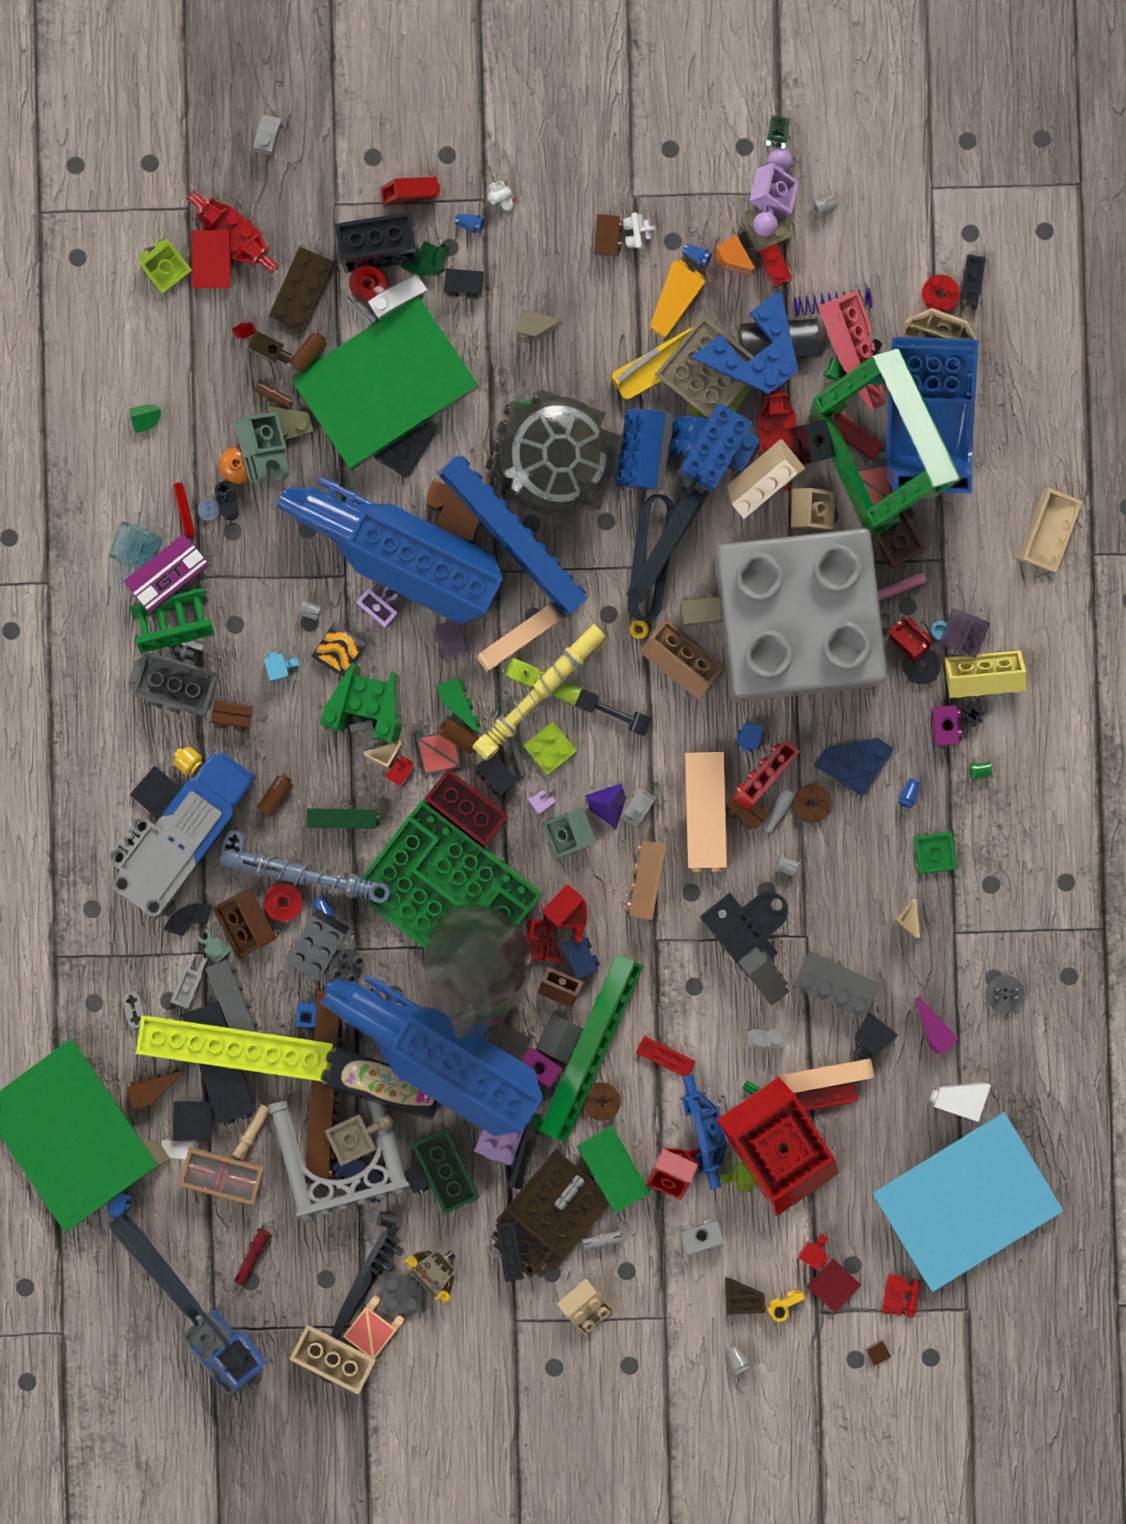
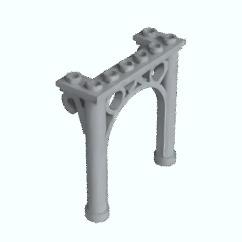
M287 1101L277 1102L268 1106L275 1123L297 1208L296 1217L299 1222H312L315 1217H318L317 1214L319 1213L323 1216L332 1213L331 1210L333 1209L346 1210L351 1208V1204L358 1203V1205H364L369 1203V1199L377 1198V1200H382L391 1193L392 1196L396 1195L397 1198L408 1195L407 1192L411 1191L409 1183L405 1179L392 1128L388 1131L379 1130L376 1132L377 1151L366 1169L347 1179L327 1180L312 1174L304 1166L289 1115ZM368 1101L373 1124L378 1123L380 1117L389 1116L386 1106ZM382 1153L387 1169L377 1165ZM372 1170H378L384 1173V1179L380 1183L372 1184L368 1181V1175ZM304 1174L315 1181L309 1191ZM364 1178L365 1184L371 1189L355 1193L357 1185L361 1183L360 1179ZM320 1184L327 1186L330 1189L327 1197L322 1199L314 1197L313 1192L315 1188ZM332 1186H337V1190H344L348 1195L332 1199L334 1196V1188Z

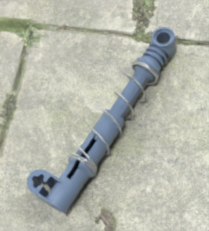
M233 830L225 836L220 866L250 872L259 878L263 875L276 878V881L280 879L293 882L294 886L296 884L304 885L305 881L311 883V889H314L316 884L327 886L329 894L333 888L344 890L347 898H354L359 895L360 898L364 896V899H367L369 897V900L377 903L387 901L390 898L391 889L385 883L374 881L371 883L370 880L366 882V879L362 881L355 874H351L347 878L345 872H341L338 877L331 876L328 868H324L318 873L312 871L309 863L301 865L294 863L293 860L283 861L276 859L274 855L266 857V854L263 853L253 854L244 852L246 835L242 831ZM236 835L240 842L236 843L235 846L240 847V851L228 848V845H234L232 837ZM246 861L258 863V866L248 864ZM266 866L276 867V870L266 868ZM326 869L327 872H328V875H327V874H323L322 872ZM341 874H345V879L340 878ZM378 887L385 890L383 898H379L376 895Z

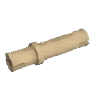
M260 1104L247 1130L240 1136L241 1140L232 1155L241 1160L244 1159L270 1113L268 1107Z

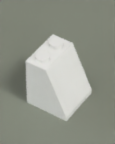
M982 1082L937 1087L936 1090H932L929 1101L932 1102L931 1105L979 1122L991 1085Z

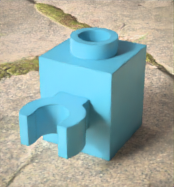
M278 651L267 654L268 658L264 659L271 682L290 677L288 669L300 666L298 657L285 661L284 655L279 654Z

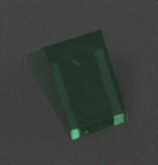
M771 115L766 145L785 148L790 122L789 118Z

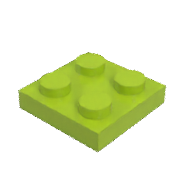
M554 722L550 723L523 745L547 776L577 752Z

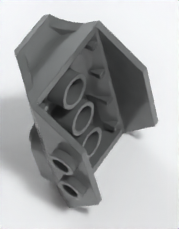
M146 652L142 659L134 662L128 682L133 689L131 696L151 701L150 705L162 708V705L167 706L169 711L180 714V711H184L201 717L206 716L216 690L218 673L194 666L195 662L184 659V662L177 661V657L166 654L164 657Z

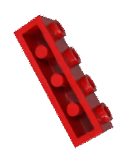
M787 739L781 745L776 743L770 750L772 755L769 758L765 756L758 764L760 766L759 770L753 769L746 777L749 781L746 784L741 783L735 790L737 794L733 799L746 811L755 804L799 754L800 751Z

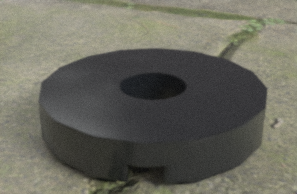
M929 649L916 662L906 654L902 662L905 677L917 685H925L932 682L938 676L941 669V661L938 654L932 649ZM919 660L925 661L927 664L926 670H918L916 663Z

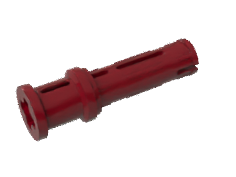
M259 1227L256 1229L257 1234L253 1242L249 1243L250 1249L234 1279L236 1283L245 1286L258 1257L265 1252L264 1247L268 1239L273 1236L270 1232Z

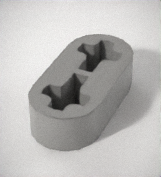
M129 992L123 998L127 1022L131 1027L139 1028L141 1020L136 1025L135 1022L131 1021V1018H134L133 1011H136L138 1017L145 1016L142 1000L138 993ZM130 995H133V998H137V1001L134 1002L135 1009H132L131 1003H127Z

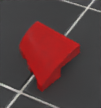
M527 920L523 958L562 963V957L559 956L556 946L557 942L553 937L550 922Z

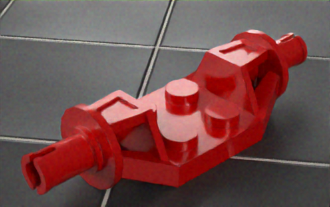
M195 190L190 192L192 196L188 195L186 200L198 209L195 217L200 219L204 230H231V258L233 260L250 264L251 267L261 264L271 275L275 273L273 268L277 270L280 265L267 255L270 247L266 246L261 232L232 206L215 201L214 197L206 201Z
M780 387L769 395L762 396L764 401L757 417L760 456L782 439L797 457L799 453L798 435H793L790 428L797 426L796 414L788 400L789 395L781 393ZM789 483L784 487V491L790 490Z

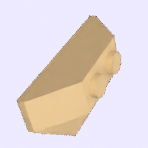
M932 308L907 319L901 333L903 337L975 339L968 321Z

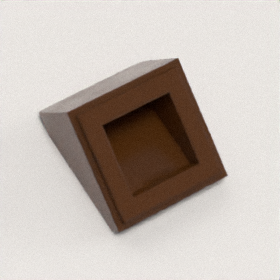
M883 1340L865 1348L874 1366L891 1357Z

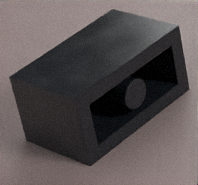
M446 268L444 294H448L447 297L459 298V295L467 296V299L477 300L483 294L484 271Z
M496 755L488 761L482 760L476 766L478 770L475 773L482 781L486 779L491 784L488 788L494 795L499 793L502 796L518 782Z

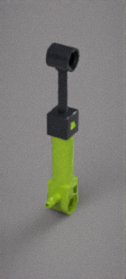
M512 658L505 676L535 688L533 685L540 679V674H545V672ZM565 681L564 685H559L551 694L592 714L594 709H597L629 723L628 730L644 737L652 722V718L635 711L632 717L598 702L599 695Z

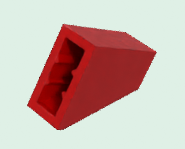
M437 176L397 178L381 187L383 206L432 200L439 196L440 184L437 181Z

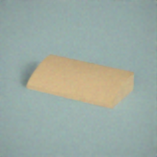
M1044 488L1018 560L1057 573L1083 501L1054 489Z

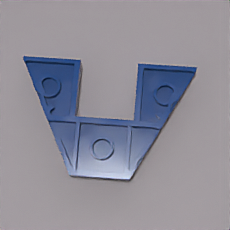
M780 290L750 312V316L771 340V345L747 363H744L723 335L720 334L692 355L691 359H695L713 370L716 369L721 374L732 379L735 378L746 383L747 386L756 388L766 395H769L798 373V367Z

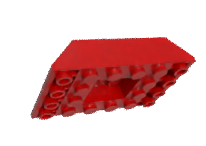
M780 1077L775 1078L716 1119L776 1216H779L839 1174L834 1156L796 1095ZM784 1142L787 1145V1150L785 1153H780L778 1147Z

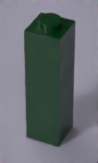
M307 808V828L377 829V825L381 824V814H377L376 809Z

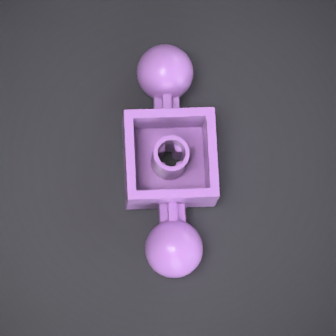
M785 148L773 149L768 156V165L756 169L749 201L763 211L753 221L755 232L763 237L772 235L778 226L777 219L792 214L799 181L785 172L792 164V155Z

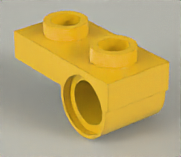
M794 1289L786 1293L787 1297L781 1300L778 1297L768 1302L769 1306L766 1308L770 1316L775 1321H785L789 1315L787 1307L805 1299L801 1290L797 1292ZM776 1308H784L785 1313L782 1317L774 1315Z

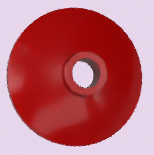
M364 265L356 268L350 275L349 288L357 298L369 301L386 290L387 279L379 268ZM369 278L372 281L366 282L365 279Z

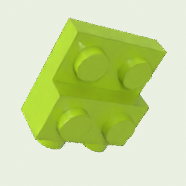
M161 238L153 245L155 247L150 252L146 250L138 256L140 260L137 262L163 294L190 273L192 269L168 239L163 240Z

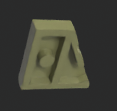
M272 406L267 407L268 413H278L285 441L314 432L309 413Z

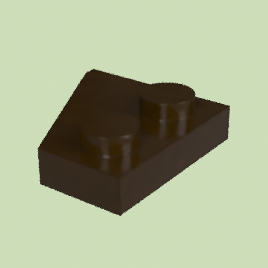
M725 1277L727 1315L766 1313L764 1292Z

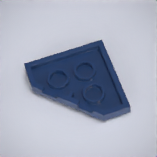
M879 738L828 748L823 750L814 766L863 797L890 755L893 747Z

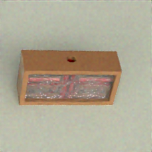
M189 1147L179 1186L254 1205L265 1166Z

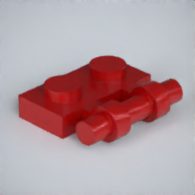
M888 1274L881 1312L901 1316L902 1308L908 1309L906 1317L914 1318L915 1311L918 1309V1305H916L918 1294L921 1293V1280L913 1279L912 1286L907 1285L908 1277ZM905 1291L911 1292L909 1303L903 1302Z

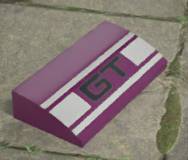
M182 534L124 580V583L144 608L151 613L209 567V564L188 538Z

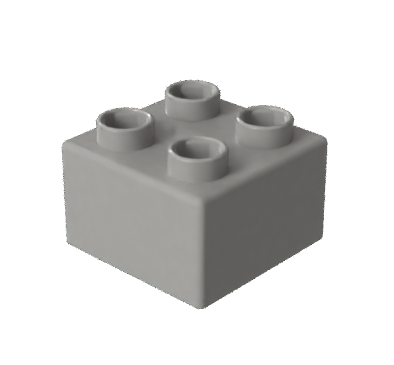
M868 529L722 544L718 547L714 556L718 597H720L721 624L729 694L732 702L738 703L877 687L886 680L887 671L871 534Z

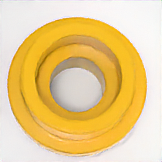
M635 620L630 625V633L634 638L642 639L648 634L649 627L645 621ZM637 626L643 628L641 633L636 632L635 628Z

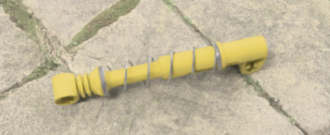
M593 623L570 648L562 651L563 655L557 661H552L553 665L545 674H540V679L533 685L535 688L527 687L529 694L522 701L514 700L516 707L511 713H502V717L499 716L496 720L495 728H491L492 732L488 731L489 735L484 734L472 748L485 761L491 759L499 750L498 745H502V741H506V737L509 738L516 735V726L519 723L526 724L525 716L531 710L539 711L537 704L544 697L546 699L552 698L551 694L559 685H564V680L572 672H577V667L580 668L583 665V661L592 651L597 653L608 643V637Z

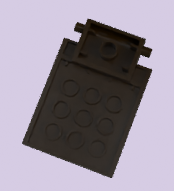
M555 1149L496 1219V1222L499 1224L515 1221L523 1272L530 1278L535 1274L541 1279L545 1272L540 1267L545 1263L555 1271L608 1208L609 1203L598 1184L560 1151ZM577 1175L584 1179V1184L578 1188L577 1193L570 1202H567L566 1207L563 1210L559 1209L555 1202L558 1198L562 1197V1193L569 1184L573 1183L572 1180ZM494 1231L490 1237L496 1241L493 1247L500 1252L497 1232Z

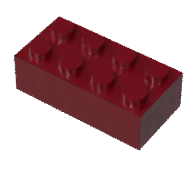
M450 769L446 770L424 798L484 846L489 843L509 817Z

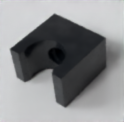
M826 420L790 427L791 433L793 435L797 434L802 443L803 454L797 458L802 464L835 457ZM815 437L818 439V446L814 444Z

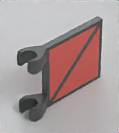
M885 452L877 453L879 466L858 470L874 505L892 494V489L886 475ZM852 457V459H853V461H854V463H855V465H856V467H857L856 458H855V457Z
M414 724L424 775L462 767L458 746L438 735V733L424 736L422 724Z

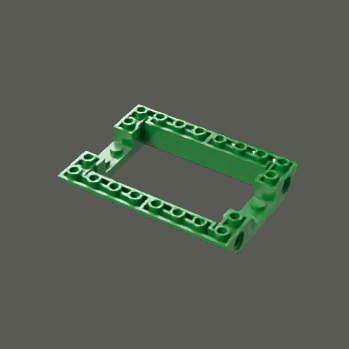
M900 349L872 356L814 397L810 413L814 422L827 421L835 456L831 459L863 529L870 531L871 540L899 522V513L922 498L933 499L961 480ZM886 382L926 470L874 505L832 416L845 410L848 407L846 400L867 385L879 386Z

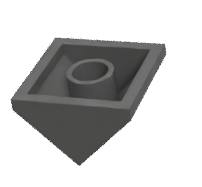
M552 1014L536 1048L568 1064L573 1049L576 1047L581 1031L584 1028Z

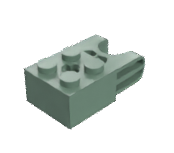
M278 413L250 415L234 421L250 482L254 484L262 482L266 478V466L269 468L273 478L277 480L287 478L289 466L284 451L287 448Z

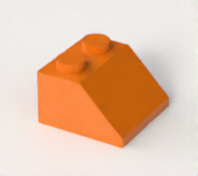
M737 235L716 245L714 259L719 266L722 264L726 270L747 276L753 275L755 267Z

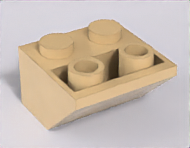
M587 1279L583 1280L557 1303L566 1317L585 1336L614 1311Z

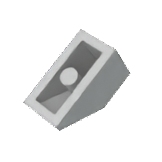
M263 114L253 145L255 152L270 156L274 155L282 121L281 118Z

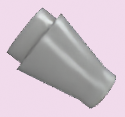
M737 1345L727 1349L733 1372L735 1371L736 1375L750 1369V1362Z

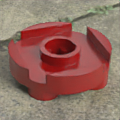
M933 275L925 282L921 291V297L928 310L932 308L945 313L956 306L959 301L960 291L959 285L954 279L947 275ZM940 289L944 290L946 297L938 299V295L935 292L940 291Z
M276 884L265 895V910L275 920H292L301 911L303 905L302 895L291 884ZM280 897L283 899L288 898L287 907H280L278 905Z

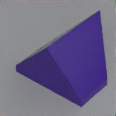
M622 783L585 795L590 811L617 830L626 801Z

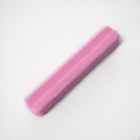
M920 573L877 590L878 601L925 583V575Z

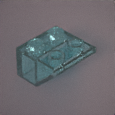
M122 521L108 557L140 569L157 555L163 537Z

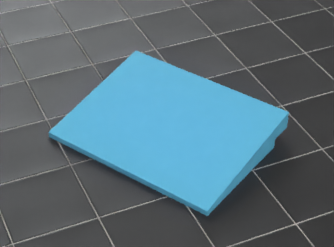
M1005 1112L872 1193L932 1292L1064 1211Z

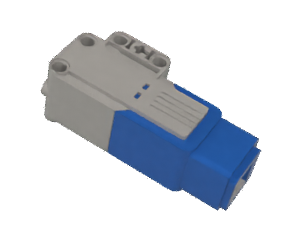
M222 751L218 755L212 752L193 780L185 783L156 824H153L146 818L139 817L126 830L109 855L110 862L121 870L111 888L134 906L157 920L165 912L198 867L197 865L201 863L231 822L235 809L252 788L257 777ZM146 822V829L140 832L138 829L139 824ZM133 832H135V833L141 835V837H140V838L137 837L136 835L133 834ZM129 839L135 843L133 846L129 845ZM122 853L124 859L122 862L117 863L116 856Z

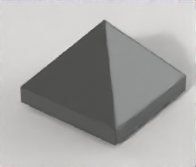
M382 1211L379 1213L376 1225L390 1229L393 1224H397L398 1217L391 1211Z

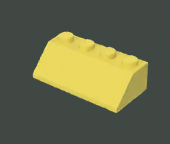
M1021 650L944 657L947 688L950 698L1026 691V669Z

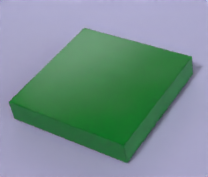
M952 831L913 837L919 875L957 869Z

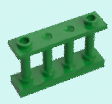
M204 588L173 595L151 613L141 603L129 606L133 619H139L141 636L135 637L140 654L215 635L211 620H205L202 603L208 602ZM194 605L197 622L186 624L183 608ZM176 610L179 626L168 629L165 612ZM157 614L160 631L149 634L146 617Z

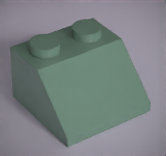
M584 808L543 822L555 858L596 844Z

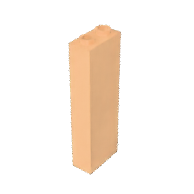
M724 752L685 753L688 869H692V872H703V868H711V872H723L722 868L727 867Z

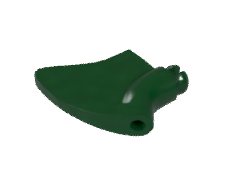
M424 241L419 249L421 262L402 264L400 266L403 270L419 276L441 274L445 271L444 260L448 255L447 252L450 250V247L445 245V243H441L440 247Z

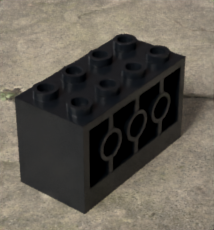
M411 212L335 223L339 258L345 273H351L356 268L364 265L383 268L421 262L416 225Z

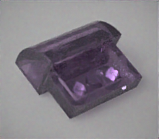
M953 608L938 644L964 656L976 658L990 623Z

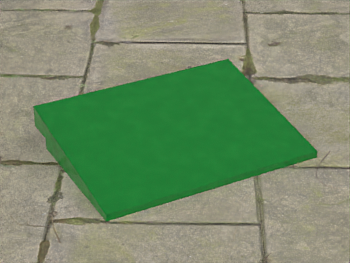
M419 296L312 363L303 374L299 372L290 378L351 471L480 388Z
M425 799L421 800L411 815L406 818L361 878L362 881L366 879V882L370 880L371 883L373 881L385 883L391 889V895L387 901L377 903L369 900V897L364 899L363 896L361 899L471 986L474 985L545 894ZM377 888V897L383 898L385 896L383 888ZM495 916V919L499 920V922L495 920L488 921L485 925L480 923L481 919ZM494 923V929L488 927V924Z
M70 1038L0 1090V1137L65 1233L160 1166L74 1039Z

